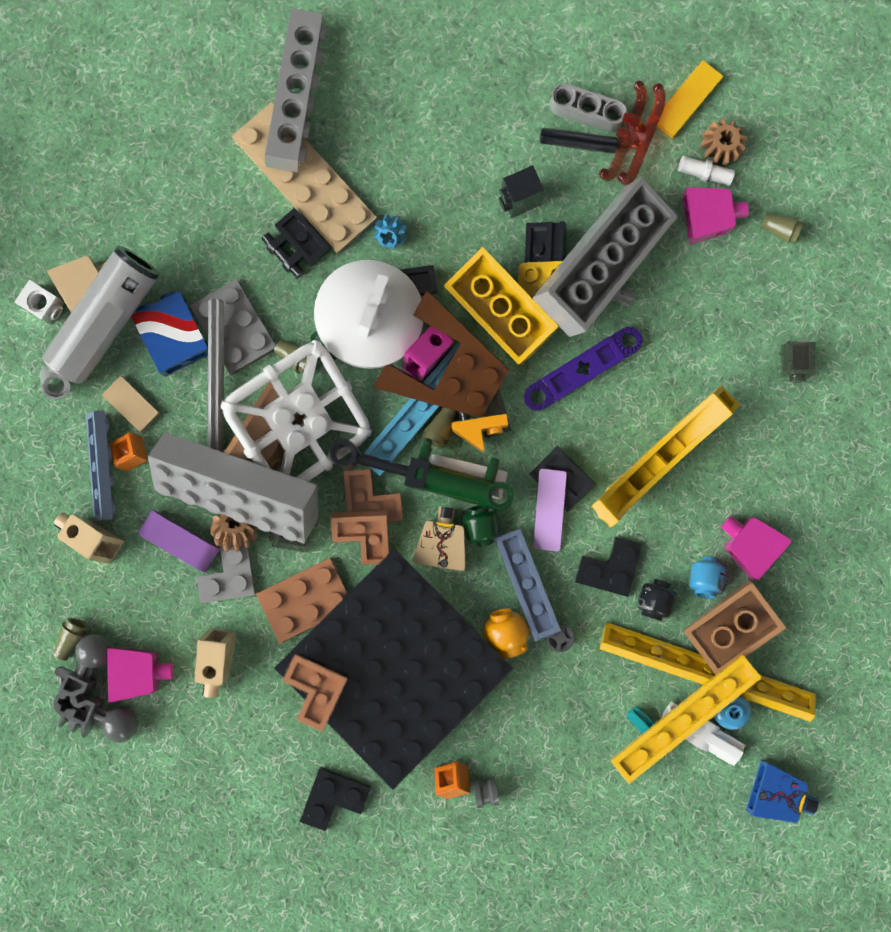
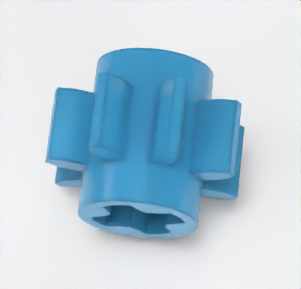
M386 214L383 221L378 219L374 226L377 230L374 238L378 239L381 247L385 246L396 249L398 243L404 244L407 235L404 233L408 225L403 224L400 216L395 217Z

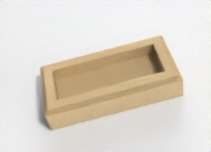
M122 376L102 394L141 433L161 414Z

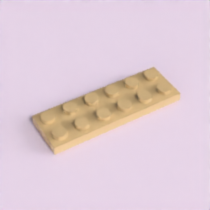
M270 102L232 135V138L338 255L377 221V217L305 138H303L302 146L306 147V157L304 163H299L298 173L265 166V152L274 104ZM285 137L282 140L285 142H292L295 139L291 137Z

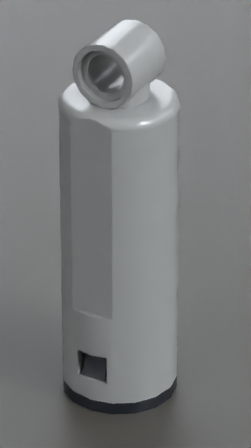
M117 245L43 353L42 359L47 366L41 370L39 377L42 390L48 398L61 399L65 397L70 391V381L77 384L86 382L160 276V273L150 263L136 253ZM54 378L61 379V382L56 385L48 383Z

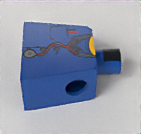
M761 760L746 811L755 817L797 823L801 811L812 815L817 812L819 800L818 798L806 795L808 790L807 783Z

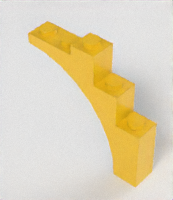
M721 384L605 490L606 492L592 505L598 516L606 521L610 527L616 524L673 466L729 418L740 406V403Z

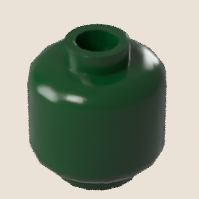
M479 505L470 507L462 519L467 540L478 543L479 547L493 544V539L500 535L501 528L497 512L490 508Z

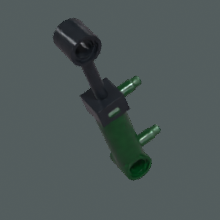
M347 439L336 440L329 449L330 459L341 469H350L356 466V464L405 476L404 485L406 487L432 492L490 508L494 511L506 510L514 499L513 490L508 484L495 481L499 469V459L491 458L485 478L434 465L428 462L433 443L428 439L424 440L418 459L411 457L409 466L360 453V450ZM344 447L350 448L352 452L351 457L346 461L338 460V451ZM495 490L505 491L507 494V501L505 503L497 504L492 500L491 496Z

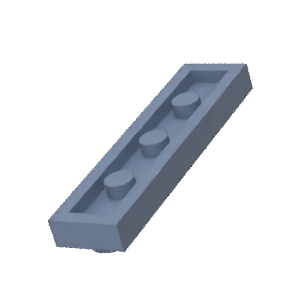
M92 411L86 415L93 517L94 522H105L112 520L116 511L115 500L111 499V488L113 487L114 479L112 472H109L111 447L107 445L106 435L109 433V420L105 418V411Z
M521 528L496 537V544L534 641L536 642L560 633L561 629Z

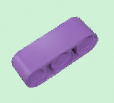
M151 510L138 532L141 537L205 573L220 550L216 545L155 510Z

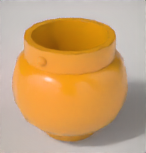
M503 608L492 612L490 618L483 626V638L504 659L513 658L525 653L528 650L527 641L529 638V626L526 619L521 614L512 612L510 608Z

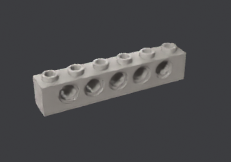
M291 8L265 152L266 167L298 173L299 163L305 162L306 147L302 146L303 138H309L311 122H306L307 115L313 114L315 98L311 97L312 89L317 90L319 74L315 73L316 65L321 66L323 50L319 49L320 42H325L327 26L323 25V14ZM302 41H308V42H310V43H309V44H302L301 42H302ZM305 65L306 68H298L296 66ZM298 88L301 89L302 92L295 93L292 90ZM296 113L299 116L289 117L287 114ZM285 137H291L295 140L292 142H285L282 139Z

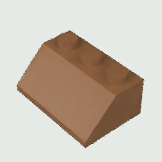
M270 381L254 406L264 408L279 398ZM295 413V419L292 421V424H301L304 414ZM248 414L242 423L254 442L271 431L263 416ZM235 434L225 453L254 463L251 458L246 457L244 453L245 448ZM276 439L263 448L261 454L270 468L277 471L281 463L280 458L285 451Z

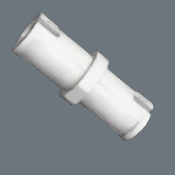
M682 156L678 167V172L699 177L700 181L706 182L709 180L727 186L731 185L735 174L734 170L714 165L713 161L706 160L704 162Z

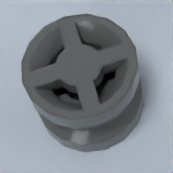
M559 624L561 632L549 636L545 640L552 650L564 652L572 647L574 634L568 626Z
M489 777L487 781L482 782L479 779L473 780L477 809L483 808L485 804L499 805L495 777Z

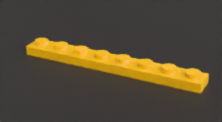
M608 622L604 626L599 648L601 650L702 685L716 675L701 654ZM760 675L762 677L760 680L741 694L746 700L810 722L815 717V693Z

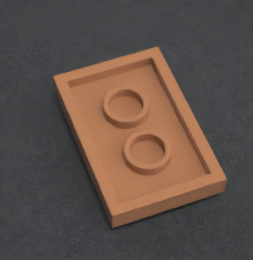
M328 558L256 593L278 642L281 643L316 626L348 593L332 559Z

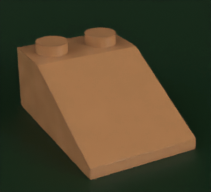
M747 580L727 594L683 631L713 672L717 674L741 654L746 657L785 630L786 627L754 584Z

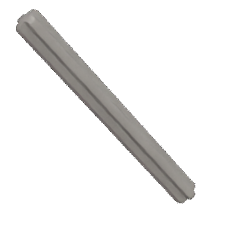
M210 299L208 301V447L224 453V413L221 408L222 401H224V300Z

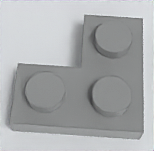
M223 545L220 546L223 572L197 576L200 604L256 595L250 549H246L243 546L240 547L238 553L234 548H230L226 552L223 549Z

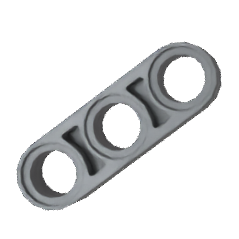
M569 84L557 85L552 91L550 109L557 116L607 132H616L621 129L627 116L626 106L619 100ZM558 97H565L569 102L561 104L556 99ZM590 105L594 111L586 112L582 109V106ZM615 113L619 116V120H611L607 114Z

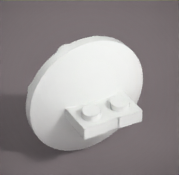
M376 260L354 261L335 270L320 287L314 307L316 330L325 347L344 363L365 369L382 368L402 359L406 350L419 338L423 328V321L413 316L422 299L410 278L396 267Z

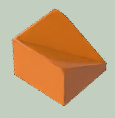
M129 432L109 443L115 468L129 471L148 461L143 438L139 435Z
M457 761L434 768L437 796L450 799L470 793L467 765Z

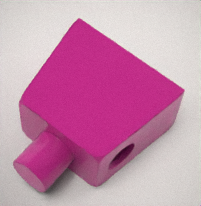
M687 188L682 195L689 245L731 233L736 227L735 219L748 217L747 202L733 203L732 194L729 189Z
M430 326L406 350L401 367L411 376L424 382L451 351L454 343L453 338Z
M730 515L720 526L731 536L723 547L748 578L758 581L792 542L788 537L754 517L747 518L741 524Z
M125 647L107 649L109 702L159 691V680H173L174 678L173 663H159L157 651Z

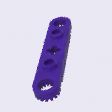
M634 327L622 328L552 371L526 389L524 393L525 405L530 410L542 411L625 360L640 349L643 340L641 333ZM624 334L634 336L636 340L634 347L627 348L622 345L621 338ZM581 362L583 365L588 364L590 366L587 370L588 375L585 376L584 373L578 374L576 372L579 368L578 363ZM534 390H540L545 395V401L540 405L533 404L530 400V393Z

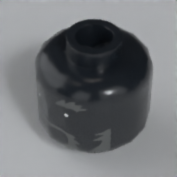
M655 579L654 583L643 584L637 601V607L642 610L641 615L658 621L671 616L677 594L669 589L670 583Z

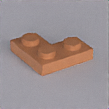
M371 469L343 471L347 512L387 510V522L403 521L400 493L374 496Z
M387 510L331 513L333 542L360 541L362 565L379 564L389 554Z
M295 654L283 682L308 693L296 720L323 732L348 678Z

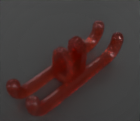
M639 80L634 83L636 102L632 112H626L623 115L622 120L626 127L618 128L616 135L620 142L609 169L602 168L599 171V177L606 182L612 181L617 176L620 183L628 185L636 179L665 107L666 92L662 84L656 83L653 86L655 103L645 127L640 118L646 105L647 90L642 81ZM628 148L635 149L636 152L628 172H620L618 174Z

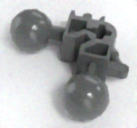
M88 634L81 638L76 645L75 655L79 662L76 670L73 672L64 666L55 669L60 686L58 688L59 693L53 702L56 713L60 715L58 726L62 727L68 722L70 732L74 733L81 728V737L85 738L96 723L102 726L105 737L110 741L117 743L127 742L137 731L138 721L136 715L130 709L123 707L113 708L109 711L102 707L105 700L97 696L87 699L85 692L94 689L98 681L91 677L94 669L100 668L108 661L107 649L111 648L109 641L102 635Z

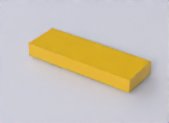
M702 60L656 115L652 123L673 139L722 80L723 75Z

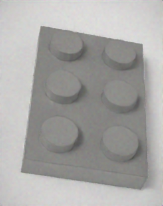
M237 279L190 305L208 336V301L210 299L224 300V365L231 376L274 351L276 346Z

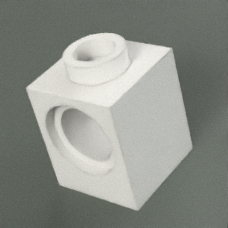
M31 280L27 282L15 300L16 304L48 324L52 320H57L63 311L62 305L64 302ZM46 298L45 307L38 310L39 301Z

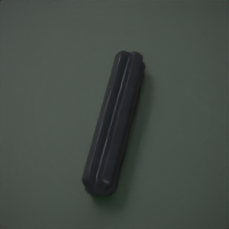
M542 128L539 140L541 144L607 153H616L618 148L617 137Z

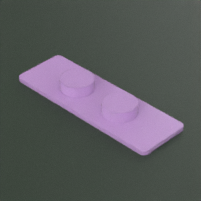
M540 469L533 545L535 549L557 552L561 549L566 471Z

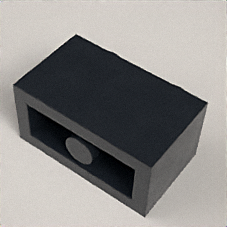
M532 165L504 177L502 187L499 189L501 196L498 197L503 212L508 211L511 218L540 206L544 188L534 166Z

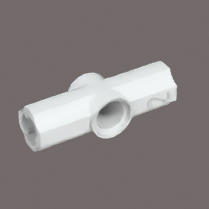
M670 702V704L666 707L665 711L663 712L661 718L668 714L678 704ZM709 721L685 739L703 751H709L733 766L740 760L745 748L743 743L719 730L720 727Z

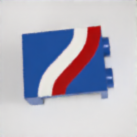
M175 291L168 292L161 296L160 301L152 305L148 303L136 309L137 312L131 316L158 372L164 377L208 356V343L204 340L186 304L187 300L180 291L176 293Z

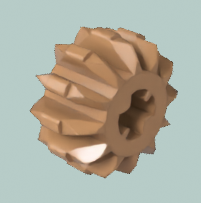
M724 118L720 119L718 124L714 121L710 123L709 130H705L702 134L704 140L700 144L701 148L707 149L704 158L712 155L714 157L712 160L713 164H716L721 159L723 166L728 165L730 160L732 162L738 161L739 155L743 154L746 150L743 144L747 142V136L740 135L744 131V126L736 129L734 127L735 120H732L727 125Z
M220 513L219 516H213V525L210 529L211 535L214 538L215 544L217 546L223 545V549L226 552L230 548H234L238 553L241 546L248 549L250 542L256 541L258 527L245 522H237L233 518Z

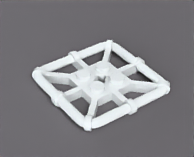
M315 340L301 346L273 366L268 365L263 368L264 372L232 392L221 404L227 422L245 448L244 453L246 457L251 458L255 464L271 469L261 454V450L277 439L285 451L280 472L290 476L294 455L309 445L318 462L295 477L307 482L324 470L328 472L333 468L332 465L334 463L330 459L329 454L325 456L316 441L331 429L355 433L356 435L349 441L356 447H359L372 434L369 421L351 391L352 386L350 382L345 381L328 350L322 346L320 341ZM307 357L301 383L286 392L278 375ZM318 357L336 387L318 398L311 386ZM269 381L279 398L264 408L238 403ZM339 396H342L359 426L332 421L324 407ZM235 412L263 416L271 431L254 442ZM295 413L304 414L303 422L299 425L297 423L292 424V421L295 419ZM341 448L337 454L338 460L349 454L351 449Z

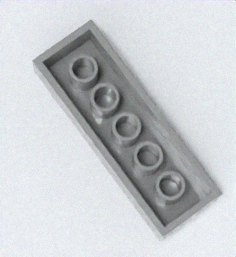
M642 177L626 185L532 299L569 337L586 332L678 216Z
M165 432L148 455L154 490L161 495L178 498L189 505L206 508L212 513H220L233 518L237 522H245L258 527L262 531H270L290 541L301 543L306 542L318 520V488L313 483Z

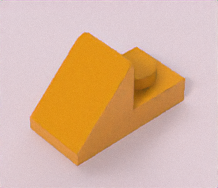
M507 414L453 422L452 431L484 453L481 432L486 431L487 435L503 433L502 428H507L508 426Z

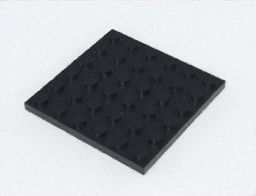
M395 548L274 667L284 678L294 655L298 654L348 678L327 723L392 790L513 670V667ZM292 686V688L304 700H306L308 693Z

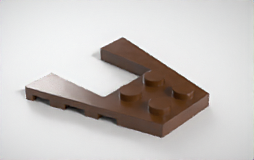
M427 290L413 316L460 342L461 344L435 389L392 364L384 366L373 387L482 418L509 372V368Z

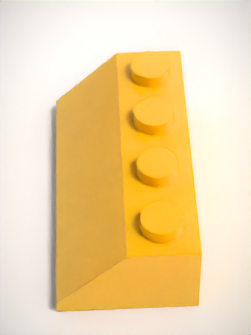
M484 247L444 285L518 365H523L559 327Z

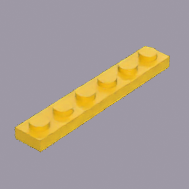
M741 654L611 758L612 764L630 784L762 677Z

